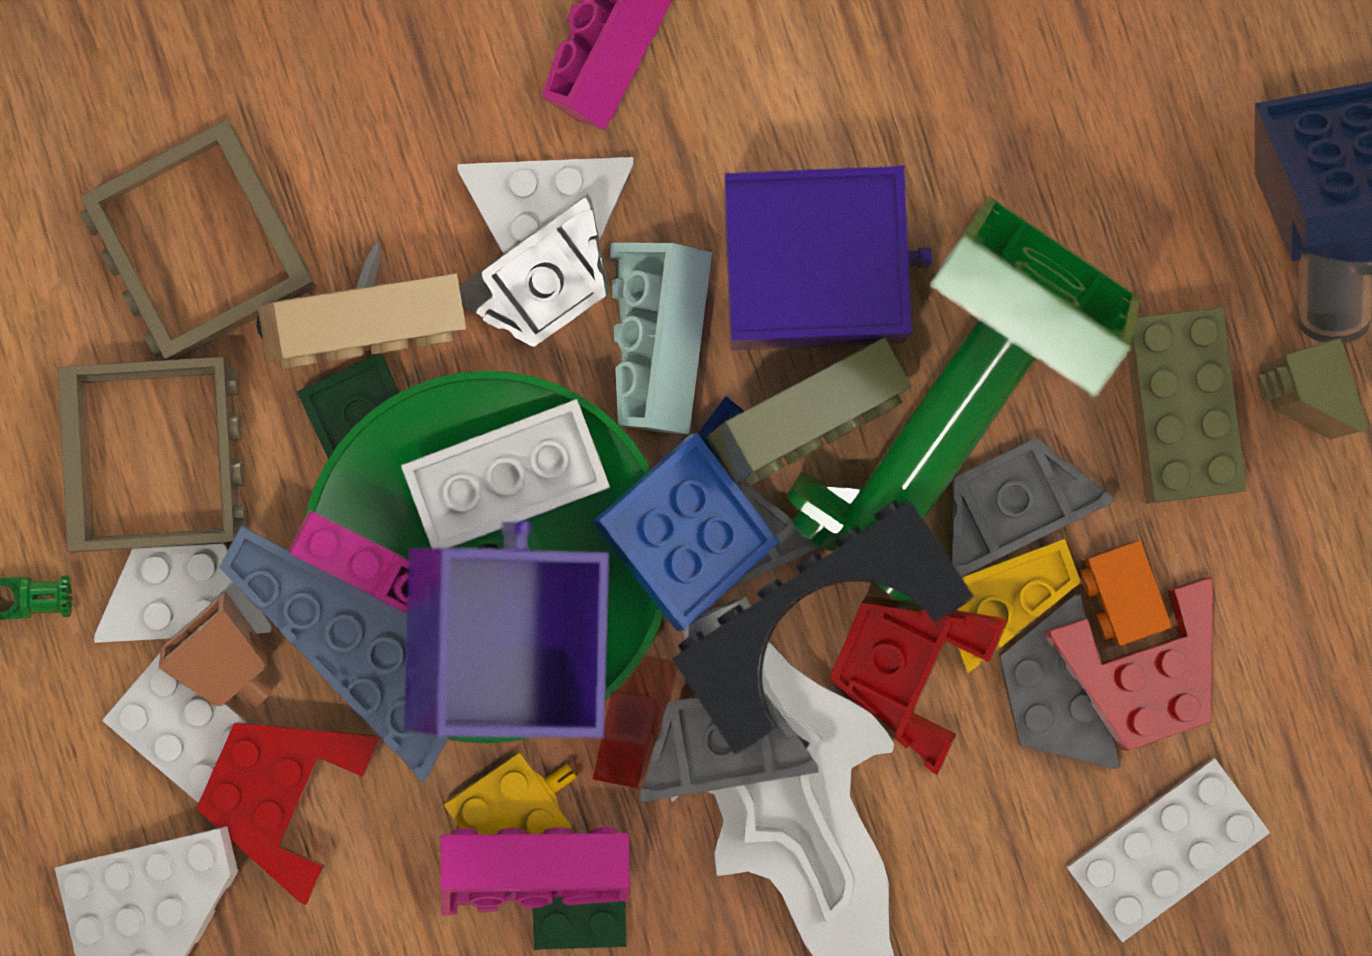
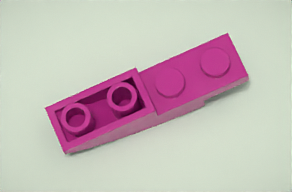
M309 510L288 552L407 613L409 559Z

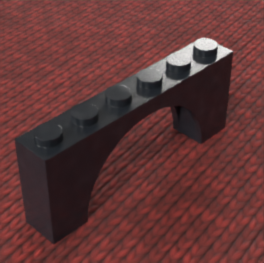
M897 499L874 514L878 520L877 523L863 532L859 526L847 531L835 540L839 547L824 558L819 552L813 554L795 567L799 573L797 576L785 584L782 583L780 578L772 581L756 593L760 599L758 602L746 610L740 604L733 607L717 619L720 624L719 628L707 636H704L700 630L677 645L681 653L672 658L734 754H740L778 728L771 716L764 695V657L768 643L779 622L795 604L806 596L838 583H875L899 591L912 599L929 615L935 624L975 598L911 501L901 505Z

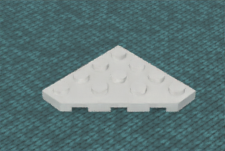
M228 827L55 867L75 956H188L194 944L199 942L216 912L214 908L226 888L230 887L238 873Z

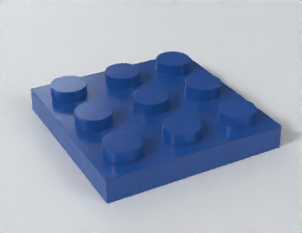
M698 433L686 437L592 521L676 631L685 630L780 542Z

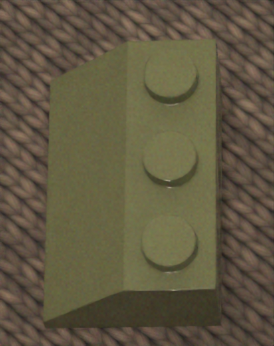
M1341 338L1296 351L1260 365L1262 374L1257 375L1259 391L1265 402L1271 401L1272 408L1275 411L1329 439L1369 429Z

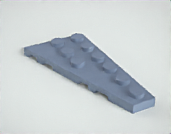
M241 526L219 568L274 623L285 638L310 661V664L357 714L362 716L383 738L382 740L413 770V773L425 783L449 736H434L404 730L407 613L290 554L288 549L245 526Z

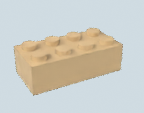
M457 273L272 302L258 307L267 363L280 361L281 369L318 363L316 355L323 353L326 354L327 362L363 356L362 347L371 346L372 355L409 348V339H415L416 347L454 341L453 332L466 329Z

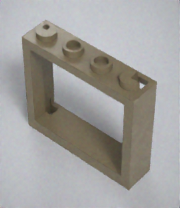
M227 119L80 196L86 208L80 212V215L92 236L100 234L107 248L101 252L103 260L113 276L118 274L122 276L128 290L122 292L124 300L135 317L141 314L149 330L144 332L143 335L156 357L162 354L166 360H179L257 319L259 315L258 307L272 302L295 299L317 287L234 126ZM220 145L289 278L172 339L103 205L203 152Z
M225 357L57 367L67 552L232 543L240 527L245 526L247 528L246 507L244 504H238L237 487L244 486V464L242 459H236L235 441L242 439V422L240 413H233L232 395L239 394V374L237 367H231L229 359ZM214 375L223 529L94 537L86 383Z

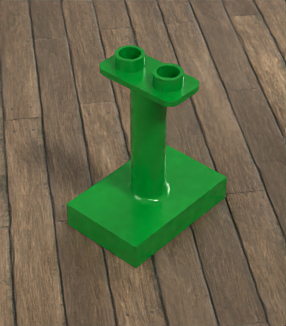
M988 196L931 283L933 287L979 318L861 488L828 486L812 475L800 473L787 493L789 501L798 508V511L792 518L793 525L811 542L826 550L835 551L839 548L835 543L837 538L856 526H859L862 532L878 522L874 514L897 499L901 505L911 501L924 520L1037 358H1040L1094 396L1098 394L1130 349L1141 298ZM877 584L894 598L902 602L914 603L912 599L899 591Z

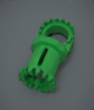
M61 576L59 581H32L30 577L0 578V586L3 585L10 588L15 598L14 604L8 611L0 612V619L31 618L33 614L61 613L62 617H70L73 605L72 602H68L73 601V597H68V594H72L70 576ZM39 595H55L54 599H37Z

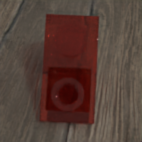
M619 690L611 691L604 721V737H601L592 780L638 789L657 704L656 698Z

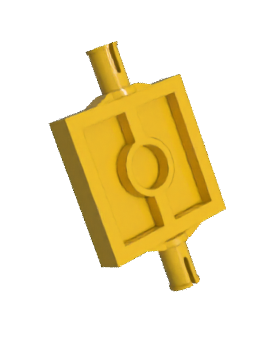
M519 750L444 802V806L457 823L458 829H474L478 831V835L497 834L498 830L505 828L522 829L525 831V834H544V831L549 828L571 829V823L558 805L556 792L575 779L577 780L578 777L566 762L561 768L544 778L543 775L531 767Z

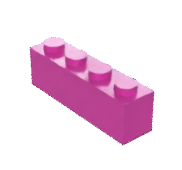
M581 0L580 4H572L567 21L570 22L571 31L568 40L558 45L542 98L573 119L606 130L611 118L617 111L631 79L636 74L649 44L658 32L659 25L672 0Z
M599 827L592 829L590 833L572 834V831L567 828H549L544 831V834H525V831L522 829L505 828L498 830L497 834L478 835L477 830L462 828L452 830L450 835H441V916L457 914V905L467 904L477 906L479 912L498 911V906L504 905L506 901H516L517 904L524 906L526 909L542 908L551 904L554 897H562V901L566 905L628 901L630 890L629 833H618V830L615 828Z

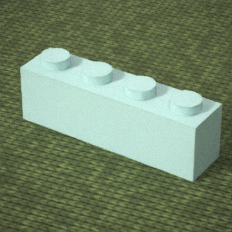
M610 243V258L617 260L618 278L612 280V298L619 300L620 323L614 325V343H618L621 348L622 362L615 367L618 425L660 433L689 435L712 252L675 243Z

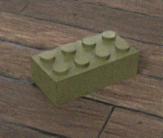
M1223 307L1136 318L1127 357L1146 504L1247 491Z
M883 338L733 417L705 438L717 460L733 481L738 483L745 479L750 487L783 468L784 464L781 459L784 458L789 466L824 445L821 440L822 437L828 445L863 425L861 416L867 424L902 404L903 402L899 395L911 388L912 385L886 338Z

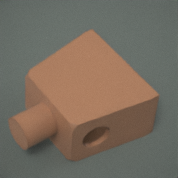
M225 592L161 647L159 668L215 706H223L239 692L249 703L256 707L265 701L273 690V686L260 675L267 666L268 650Z

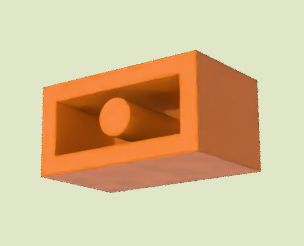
M1141 540L1133 541L1082 559L1086 569L1080 571V577L1089 597L1095 595L1101 613L1095 614V618L1104 640L1111 638L1114 646H1122L1172 628Z

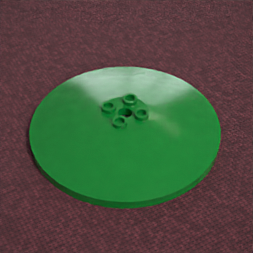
M472 371L436 377L392 396L370 411L342 439L324 465L313 488L305 517L308 511L312 510L409 559V549H427L432 547L401 465L577 399L610 488L524 520L525 522H531V533L527 534V548L530 551L608 553L605 700L612 695L636 669L646 654L663 617L661 610L592 522L651 470L646 459L631 438L600 408L580 395L558 384L534 376L513 372ZM502 529L452 548L480 549L486 544H495L502 550L504 548L505 534H502ZM449 736L448 739L470 743H501L532 737Z

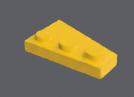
M1065 539L963 576L962 579L975 598L957 610L1001 617L1008 620L996 650L1002 647L1036 617H1039L1081 582ZM957 647L967 674L983 661V659Z

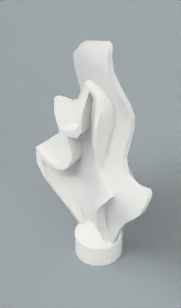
M747 596L731 600L702 613L690 626L681 631L684 638L686 639L700 630L704 636H707L720 627L717 619L739 604L744 610L749 608L751 605ZM769 642L763 664L764 692L819 765L820 772L706 791L715 795L723 817V824L714 852L716 874L721 876L748 871L770 879L782 894L800 936L813 956H894L889 935V881L881 856L863 825L850 797L851 769L874 755L892 753L894 743L888 732L869 711L814 682L791 666ZM671 797V802H673L677 797Z

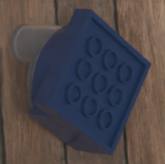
M1372 82L1255 103V177L1291 261L1298 260L1299 327L1305 335L1318 342L1326 343L1341 338L1342 344L1357 340L1368 332L1372 324Z

